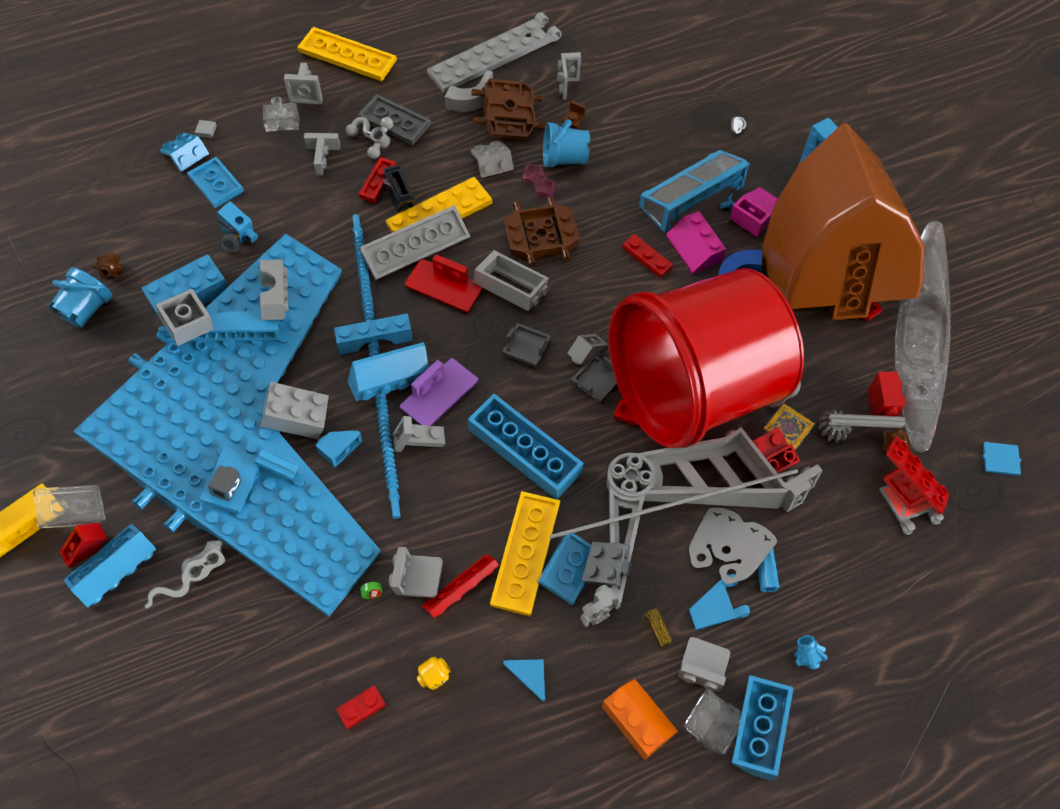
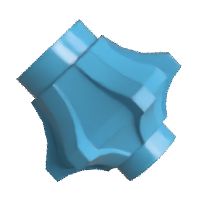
M806 635L798 639V650L795 652V657H797L796 665H806L809 669H816L820 666L821 661L827 660V655L824 654L826 648L819 645L813 636Z

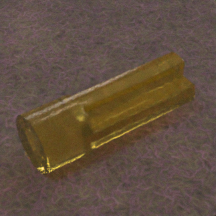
M658 608L648 611L646 613L661 647L671 644L672 639Z

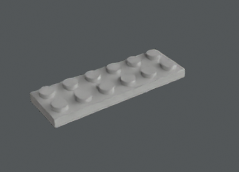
M454 205L363 245L359 249L376 281L416 263L420 259H425L467 240L471 236Z

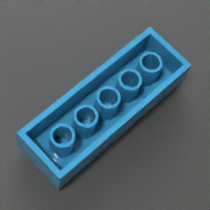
M495 394L468 418V430L556 500L582 474L584 464L582 461Z

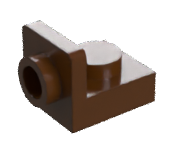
M571 101L570 109L562 119V123L569 119L572 122L569 128L578 129L585 119L586 106Z

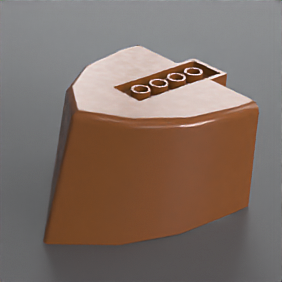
M847 123L841 124L798 165L774 205L762 246V264L769 279L785 296L791 309L830 306L829 315L832 320L868 317L871 302L918 298L924 276L925 244L881 160Z

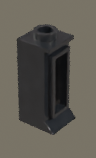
M400 165L384 168L382 175L384 185L397 212L401 211L403 204L407 203L408 207L411 208L416 201ZM393 178H396L397 183H398V185H399V187H400V189H401V191H402V193H403L402 196L400 195V192H399V190H398V188H397V186H396L395 181H394Z

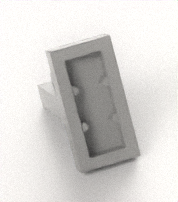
M305 133L306 149L316 150L314 158L316 175L323 176L324 169L327 168L326 156L329 155V150H340L338 133Z
M403 416L392 434L394 452H402L405 445L444 447L445 445L444 427L413 425L410 416Z

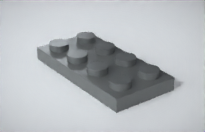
M378 94L358 114V117L367 118L370 125L375 128L381 127L380 122L382 118L390 117L394 124L390 130H387V133L412 146L431 125L430 119Z

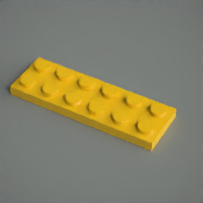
M315 27L310 30L297 47L300 53L379 81H383L397 61L395 55Z
M472 177L387 219L386 225L393 233L454 205L461 218H464L492 204V198L477 179Z
M521 491L490 607L531 617L539 587L537 581L542 574L551 540L550 535L553 533L560 500Z

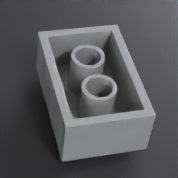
M271 382L265 397L260 427L319 439L325 425L329 396Z

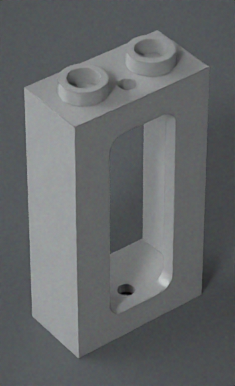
M495 250L487 256L474 272L473 283L527 311L532 306H536L541 296H545L549 290V286H547L548 277ZM496 272L532 292L529 295L490 274Z

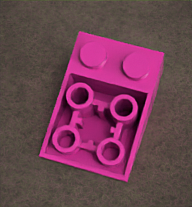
M759 187L743 195L733 205L729 219L758 237L768 227L774 205L778 199Z

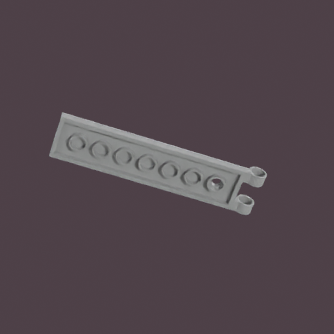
M540 12L533 20L428 68L427 74L440 90L446 93L450 86L458 87L484 75L486 70L492 71L548 43L557 41L561 37V31L556 26H553L545 33L541 28L548 23V17L543 12Z

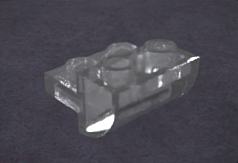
M705 689L683 727L696 737L697 742L713 752L725 755L738 733L742 712L731 703H725L710 689Z

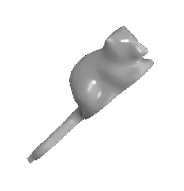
M208 541L201 553L186 559L182 563L181 580L183 585L180 589L172 590L166 587H155L148 593V603L144 606L146 608L152 606L153 596L157 593L171 597L184 596L189 590L190 581H200L208 576L213 568L222 565L225 562V558L221 553L222 541Z

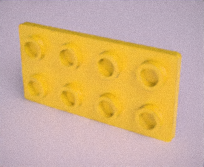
M44 484L38 485L0 512V557L64 513V510Z

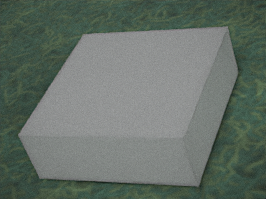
M199 120L195 135L212 138L217 127L216 122Z

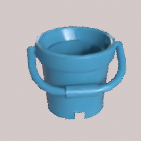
M569 119L564 121L562 126L548 122L543 140L544 166L548 168L555 167L556 165L586 164L590 151L588 149V143H590L589 131L569 128L572 124Z
M71 267L65 275L66 280L56 279L52 282L53 286L60 289L48 307L55 314L59 311L61 318L82 328L103 304L108 303L112 299L113 294L105 285L88 273Z

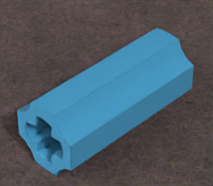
M264 447L260 450L254 463L290 481L293 480L300 464Z
M772 548L757 568L760 591L775 592L779 589L774 550Z

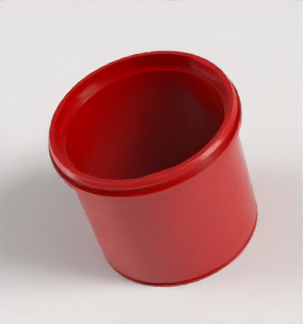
M738 269L658 295L647 291L631 294L615 308L609 324L608 341L611 365L622 398L641 429L652 440L664 447L687 448L697 444L704 437L707 430L790 396L798 387L802 377L804 350L795 315L779 288L765 275L753 269Z

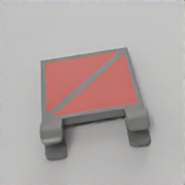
M888 485L879 489L900 522L901 529L905 535L912 534L915 529L914 523L909 520L911 518L928 513L933 525L940 524L944 518L943 514L939 515L927 500L909 509Z

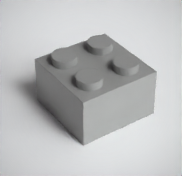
M193 289L156 304L159 318L177 346L213 330L211 317Z

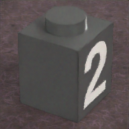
M220 465L208 484L210 495L230 502L241 483L240 473L233 467L228 466L226 468Z

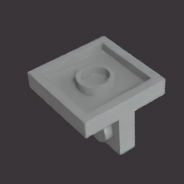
M300 63L298 75L285 74L284 82L290 103L322 104L323 98L318 76L311 74L307 63Z

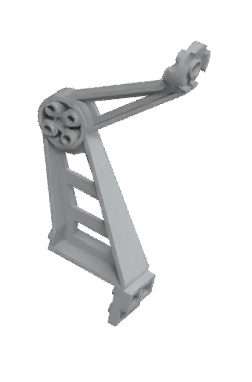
M742 427L736 431L734 429L730 430L723 438L701 441L687 448H664L642 453H624L617 456L608 468L606 484L609 491V519L619 517V507L632 510V513L642 510L644 501L675 502L723 489V487H708L691 465V461L709 459L729 487L742 484L741 480L723 458L736 452L756 479L778 473ZM676 464L692 487L663 486V474L660 466ZM818 464L812 468L808 466L800 472V475L796 477L791 476L785 481L780 477L760 483L763 488L743 487L687 503L778 509L782 506L788 512L803 503L809 490L814 488L823 470ZM640 515L630 518L625 544L630 546L629 553L625 556L628 562L631 560ZM619 521L609 523V543H619ZM622 573L620 575L622 579L620 587L602 585L596 590L594 602H590L582 608L584 613L580 619L585 627L590 622L593 626L602 622L610 616L609 612L613 607L618 609L621 606L627 578Z

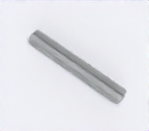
M830 413L827 417L829 425L903 428L905 425V418L902 416Z

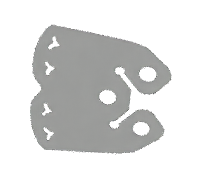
M709 508L690 543L691 563L695 568L708 567L712 564L709 548L706 547L708 544L712 545L711 548L714 556L725 562L741 559L740 564H727L719 569L723 582L732 584L747 579L752 575L776 545L777 539L764 526L755 522L745 523L733 511L723 508ZM714 512H715L716 514L721 513V515H719V516L716 517L715 514H714ZM730 516L731 519H735V521H729L728 517ZM750 528H753L754 530L758 531L753 533ZM764 535H766L767 538L770 539L771 541H769V540L764 541V539H765ZM729 546L731 551L728 554H724L722 548ZM704 554L706 559L700 562L697 560V555ZM729 569H734L736 571V575L734 577H729L727 575V571Z

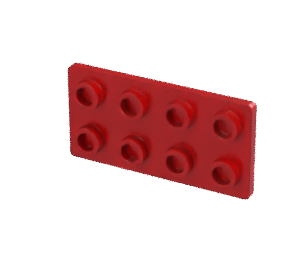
M437 254L432 259L433 263L420 259L406 280L405 287L468 313L483 290V287L473 283V280L468 278V267Z
M897 436L894 437L886 451V455L897 468L885 475L883 480L909 509L927 500L940 515L944 512L949 497L947 489L935 480L931 471L924 468L921 460L908 450V446L903 440H900Z

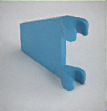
M721 579L689 609L696 630L733 619L744 618L749 615L750 609L748 605H743L733 610L725 587L735 586L737 582L726 584Z

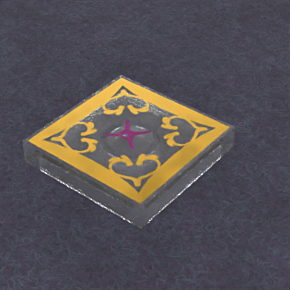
M783 403L762 429V432L765 434L780 427L787 443L792 444L796 451L816 423Z

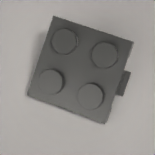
M517 323L516 327L511 328L505 337L508 343L504 347L502 355L537 367L551 340V336Z
M595 354L571 379L574 385L599 403L617 386L611 360L604 357L602 362Z
M592 542L582 581L589 584L620 587L621 573L629 577L632 563L625 559L626 554L629 553L630 546L619 543Z

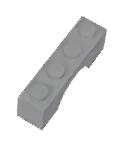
M283 259L260 260L261 286L270 288V290L260 293L262 320L285 319V312L289 311L287 267H283Z

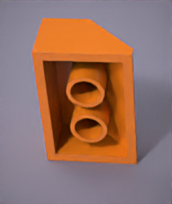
M635 679L621 686L603 701L602 708L644 760L678 733L675 726Z

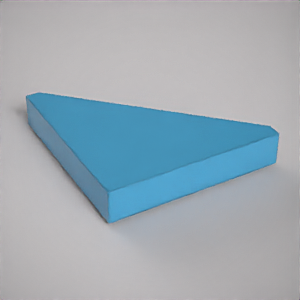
M544 659L505 660L504 667L509 669L540 701L545 702Z

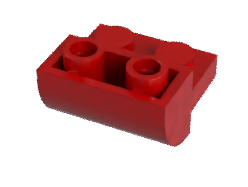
M780 427L752 440L777 473L800 462L793 445L787 443Z

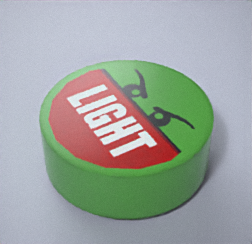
M369 582L360 588L361 596L364 599L377 598L382 594V587L378 582Z

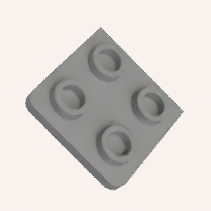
M580 52L561 53V60L558 61V71L560 72H557V81L561 83L559 84V94H562L563 100L567 99L568 81H579Z
M500 141L491 142L487 146L478 145L474 147L475 149L471 150V154L477 159L482 178L514 170L511 150Z
M398 547L397 554L393 556V574L391 573L389 576V586L394 593L399 596L437 597L443 560L440 557L411 555L406 547Z
M691 637L688 640L678 677L688 683L704 686L707 690L720 692L726 679L724 675L730 651Z

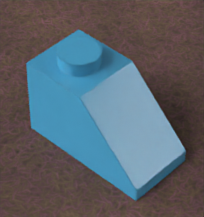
M359 431L329 432L326 436H322L315 446L318 454L335 468L363 441Z

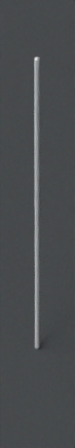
M790 470L550 535V538L553 539L798 473V470Z

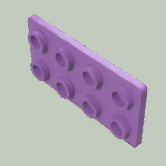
M453 358L444 365L437 360L411 384L412 395L400 405V409L419 425L432 426L479 382V379Z

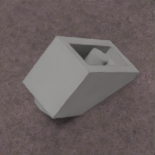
M596 334L579 335L567 354L572 357L573 362L582 365L586 364L594 354L598 356L607 348L608 344Z

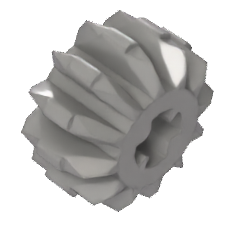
M835 409L831 410V412L826 411L819 419L818 430L822 431L821 437L827 436L828 441L834 439L836 443L840 439L842 441L845 440L852 431L851 426L829 425L827 420L830 413L843 414L842 410L839 413Z

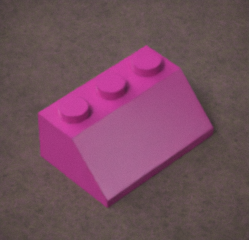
M699 211L683 217L666 234V237L692 274L723 262L726 248Z

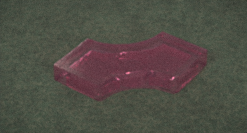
M526 164L523 180L534 186L536 196L545 198L550 196L551 198L554 194L556 182L544 175L543 166Z

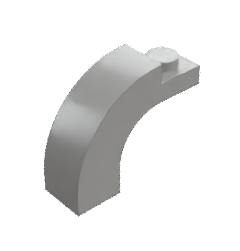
M486 70L481 82L473 87V89H482L488 79H493V72ZM450 86L445 95V109L458 112L477 110L483 107V97L471 96L472 88L462 89Z

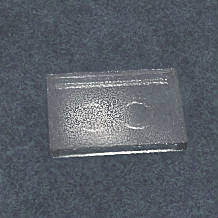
M99 485L36 488L33 491L38 529L105 522Z

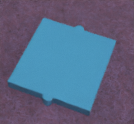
M991 442L982 443V459H984L985 472L1021 475V459L1019 458L1017 445Z

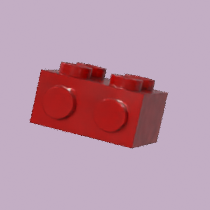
M878 372L867 390L871 415L898 416L902 408L905 407V397L902 396L901 392L902 381L898 377V372Z

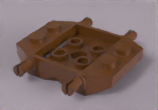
M488 79L482 89L472 88L471 96L483 97L484 117L474 116L473 123L485 125L492 138L527 141L533 129H545V122H536L533 110V101L542 102L543 97L542 95H534L533 89L525 82ZM506 104H511L513 108L508 107ZM503 119H512V120H514V121L523 120V121H526V123H522V122H511V121H499V120H503Z
M550 196L547 197L549 206L522 210L520 202L517 201V204L514 202L515 211L503 218L511 254L524 261H528L529 267L535 266V259L545 255H562L564 261H566V258L569 261L571 259L569 253L580 242L572 208L556 205L553 196H551V199ZM554 218L557 223L562 244H559L558 236L553 222ZM544 233L545 236L540 237L537 234Z

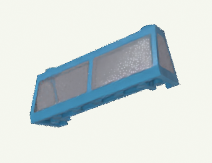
M722 150L711 153L705 159L654 188L644 191L640 196L639 206L665 233L672 228L671 222L674 219L676 221L679 220L680 214L728 186L736 190L742 188L750 164L745 159Z

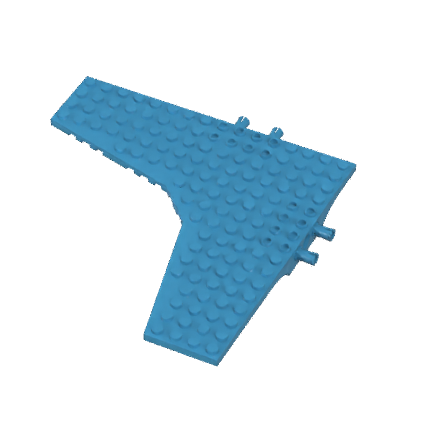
M285 234L205 308L209 314L247 310L261 311L260 293L266 292L270 288L261 286L260 260L283 259V267H287L289 311L285 312V319H280L279 340L187 341L179 346L174 341H162L166 345L149 361L135 353L133 356L136 358L131 356L129 364L139 370L74 430V433L115 463L144 489L132 500L136 507L139 506V509L143 510L155 497L175 511L163 523L168 530L171 529L170 532L174 533L186 519L200 530L207 531L232 547L317 610L330 617L379 557L381 550L282 437L280 431L260 427L265 397L270 383H278L281 376L283 377L288 364L295 356L296 350L300 348L312 327L315 317L317 318L323 303L325 304L330 291L333 290L342 275V269ZM158 331L156 334V338L161 340L160 333ZM224 447L258 456L260 450L264 447L300 464L292 481L261 467L240 514L201 503L199 500Z

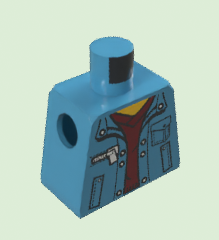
M229 201L217 212L221 231L226 234H237L239 243H243L246 240L251 243L256 241L258 234L253 231L251 219L232 202Z

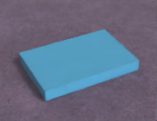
M217 157L187 172L188 177L214 208L244 192L240 183Z
M224 447L199 499L200 502L240 514L261 468L254 464L257 456ZM220 465L226 468L228 466L233 467L240 473L241 483L230 502L210 495L208 484Z
M575 533L564 535L537 583L568 604L573 605L585 585L582 577L591 544Z

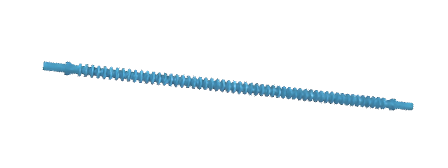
M355 214L352 216L353 233L355 236L353 240L361 287V299L363 300L364 321L366 322L376 319L374 317L368 266L359 249L365 245L364 237L362 236L363 230L360 225L359 215ZM378 340L367 342L369 344V357L380 354ZM379 394L374 398L377 405L378 424H380L378 427L381 434L380 438L382 439L380 441L382 444L381 448L383 449L382 453L384 454L382 457L385 459L383 463L385 464L384 469L386 470L384 473L386 474L385 479H387L386 484L388 485L386 488L389 490L388 499L391 501L393 519L401 518L399 508L400 496L397 491L399 485L396 479L397 474H395L397 470L394 469L396 464H394L390 420L387 414L388 406L386 404V395Z

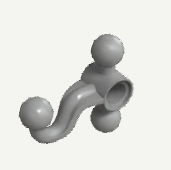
M358 117L352 124L346 127V134L350 137L357 136L359 132L358 125L363 124L364 135L374 141V145L367 150L368 157L377 159L380 156V149H384L390 144V138L386 133L387 130L393 127V120L390 117H384L380 122L381 127H376L370 131L368 119Z

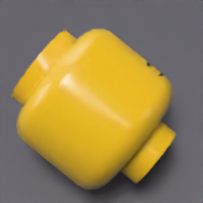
M431 657L418 667L419 675L417 680L423 688L427 686L429 689L434 690L448 681L450 669L443 658Z

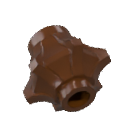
M108 252L104 256H97L96 259L98 261L92 266L99 271L101 277L111 276L115 279L118 278V271L122 270V266L119 264V256L113 252Z
M897 428L896 431L884 430V447L882 451L886 454L892 439L896 436L907 444L908 449H911L912 445L908 442L907 438L908 433L900 428Z

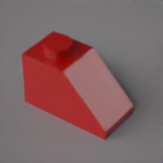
M99 523L76 525L59 551L67 568L73 567L98 552L107 540L106 534Z

